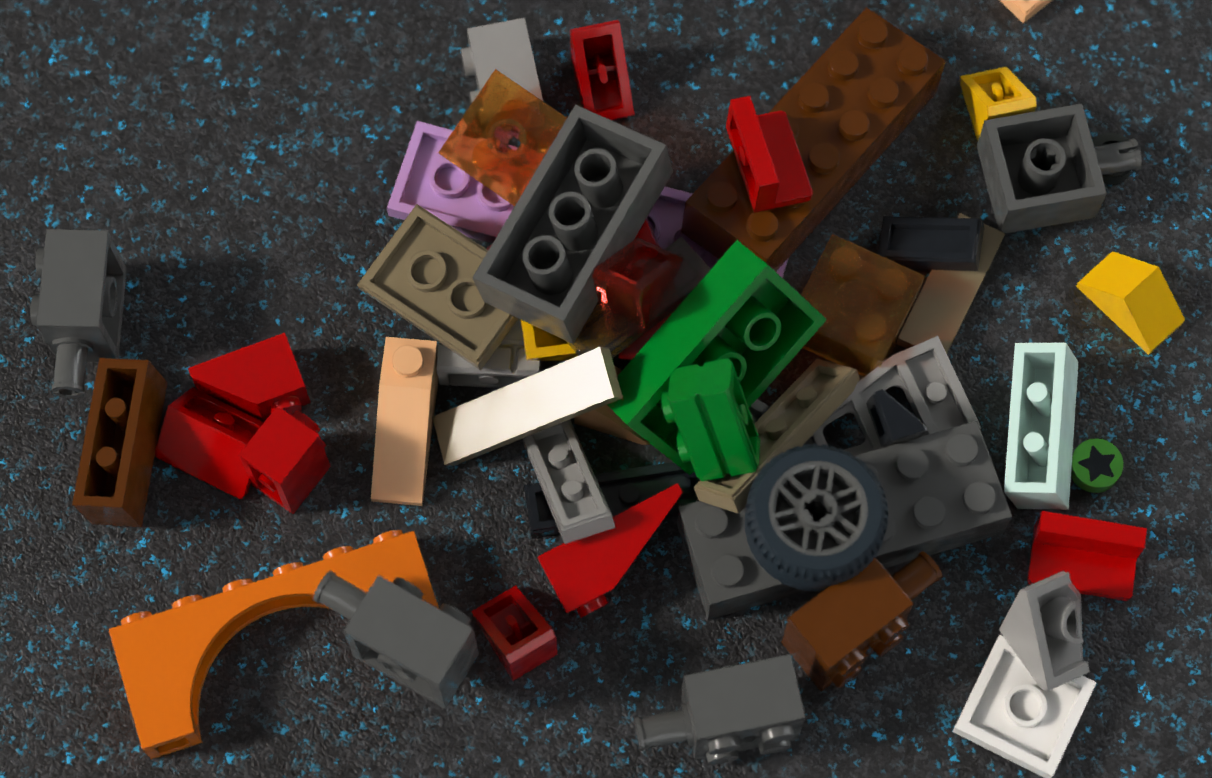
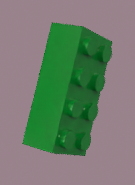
M736 240L617 376L623 398L609 403L607 406L626 425L688 475H691L694 472L692 463H683L678 452V426L676 422L667 423L662 409L661 397L663 392L668 391L670 372L678 367L698 364L701 367L705 362L729 358L733 362L748 407L750 408L827 319L767 263Z

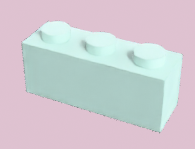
M1015 343L1004 493L1017 509L1069 510L1079 362L1067 343Z

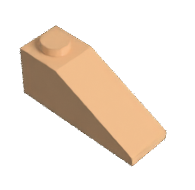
M386 337L378 395L371 488L372 502L423 506L433 428L432 417L435 413L439 381L437 376V341Z

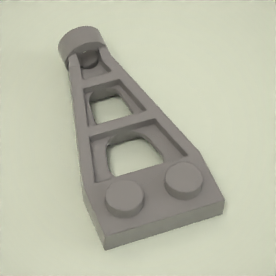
M936 336L892 355L857 382L850 396L803 445H828L822 433L824 427L844 414L852 413L864 435L865 441L863 444L845 449V451L856 456L884 448L881 447L866 403L875 391L881 389L885 391L890 387H900L903 389L915 417L928 429L922 436L974 421L978 422L980 429L981 425L939 337Z

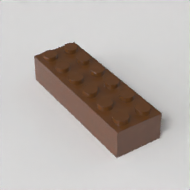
M866 7L768 112L780 110L786 112L813 190L812 199L808 202L754 213L734 151H732L686 200L681 232L718 259L738 240L776 272L937 93L946 61Z

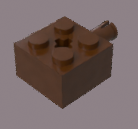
M923 551L892 576L875 557L858 575L842 583L830 585L789 616L782 644L821 692L832 683L839 689L862 671L863 668L860 665L867 659L868 655L875 651L881 657L904 638L901 633L909 626L906 620L914 604L912 600L933 583L941 580L943 577L942 572L935 561Z

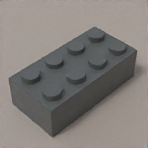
M575 105L472 277L483 301L574 344L673 173L667 146Z

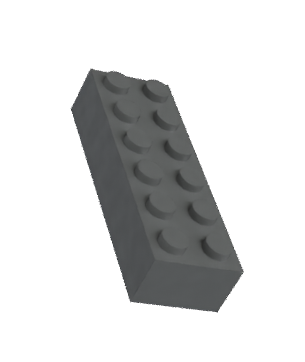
M977 421L856 455L867 464L868 468H871L886 495L888 526L876 557L884 568L912 561L921 551L928 555H933L1001 535L1012 518ZM701 501L678 507L677 526L708 620L806 592L805 590H799L781 583L778 579L769 575L757 562L749 548L745 535L744 517L746 506L739 514ZM812 513V521L820 522L819 515Z

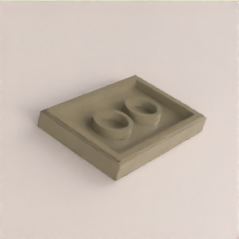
M418 204L415 205L357 284L361 291L479 370H482L519 319L485 303L472 277L488 250Z

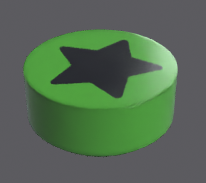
M1086 440L1072 454L1071 478L1078 487L1091 493L1107 491L1116 484L1122 474V455L1116 446L1106 440Z

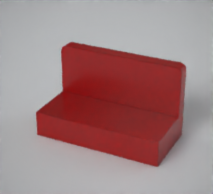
M751 96L730 99L726 129L754 213L810 201L813 190L786 112L780 110L757 115Z
M192 387L168 405L157 442L155 456L238 499H242L248 494L251 481L239 458V453L264 422Z
M1042 511L1034 524L1027 582L1032 585L1064 571L1069 573L1071 582L1081 594L1128 601L1133 595L1136 560L1145 549L1147 528Z

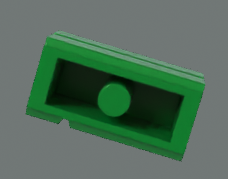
M726 358L705 362L701 367L698 364L674 368L670 372L668 391L662 393L661 401L667 423L676 422L678 426L677 447L682 462L692 463L697 479H700L701 482L724 478L728 473L731 476L755 472L759 468L761 440L733 362Z

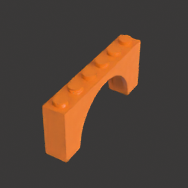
M402 530L388 531L376 536L373 539V544L353 550L352 546L338 547L326 552L323 555L324 560L305 566L301 562L285 564L275 569L271 577L256 582L249 578L236 580L225 585L222 588V593L202 598L201 595L183 597L172 603V609L154 615L149 611L137 612L124 617L121 620L120 626L108 629L142 750L150 759H154L202 743L199 728V701L206 675L218 653L240 630L263 616L297 607L330 609L313 600L320 581L330 570L365 592L369 591L378 575L392 583L396 577L402 578L424 593L421 598L422 600L439 609L414 531L404 534Z

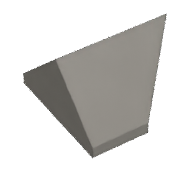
M1062 571L1020 589L999 631L1040 688L1050 691L1089 673L1088 662L1083 661L1082 643L1084 642L1082 638L1081 593L1071 582L1069 573Z

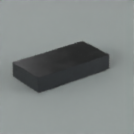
M883 216L876 257L879 268L978 271L984 234L982 218Z

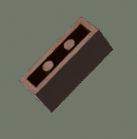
M99 358L72 505L94 525L142 527L168 383L149 360Z

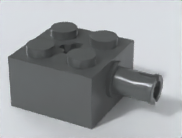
M1082 103L984 120L977 142V150L998 230L1007 234L1096 218L1107 195L1102 175L1131 170L1138 171L1141 169L1140 150L1133 152V149L1139 146L1137 140L1133 138L1128 141L1094 147Z
M46 229L45 246L38 247L36 252V274L38 278H41L40 294L33 295L31 300V322L33 326H37L42 334L44 344L49 345L56 357L54 381L51 391L60 397L78 398L85 395L84 385L87 362H99V358L119 359L127 268L108 230Z
M333 571L327 572L320 581L313 600L350 620L343 632L353 656L446 709L478 656L474 630L468 626L471 621L470 618L448 604H442L440 609L425 602L421 599L424 593L419 588L399 577H396L392 583L378 575L369 591L365 592L337 576Z
M791 654L684 675L680 710L645 717H634V724L640 752L646 751L649 748L687 741L688 745L692 748L694 760L707 758L709 765L734 761L739 758V751L759 748L760 754H773L785 751L792 747L790 741L798 740L805 720Z

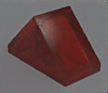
M639 237L595 267L592 278L600 307L646 328L681 268L684 258Z

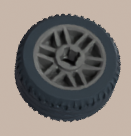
M817 444L797 446L771 459L755 477L747 498L744 517L745 535L755 559L773 578L799 590L824 591L830 585L842 583L858 575L877 557L888 526L886 495L871 468H868L867 464L857 456L854 457L852 453L824 444L821 446ZM812 513L819 515L820 522L812 521Z

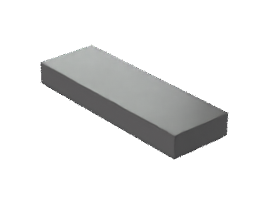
M571 420L522 438L564 544L615 528L612 513Z

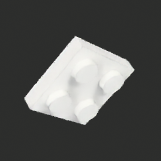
M999 635L952 732L1043 778H1052L1097 682L1085 676H1080L1050 691L1043 690L1006 639Z

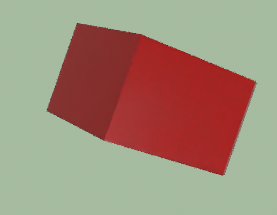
M619 20L570 29L571 62L582 108L609 120L635 115Z
M516 585L471 611L512 681L558 654L556 635L552 628Z

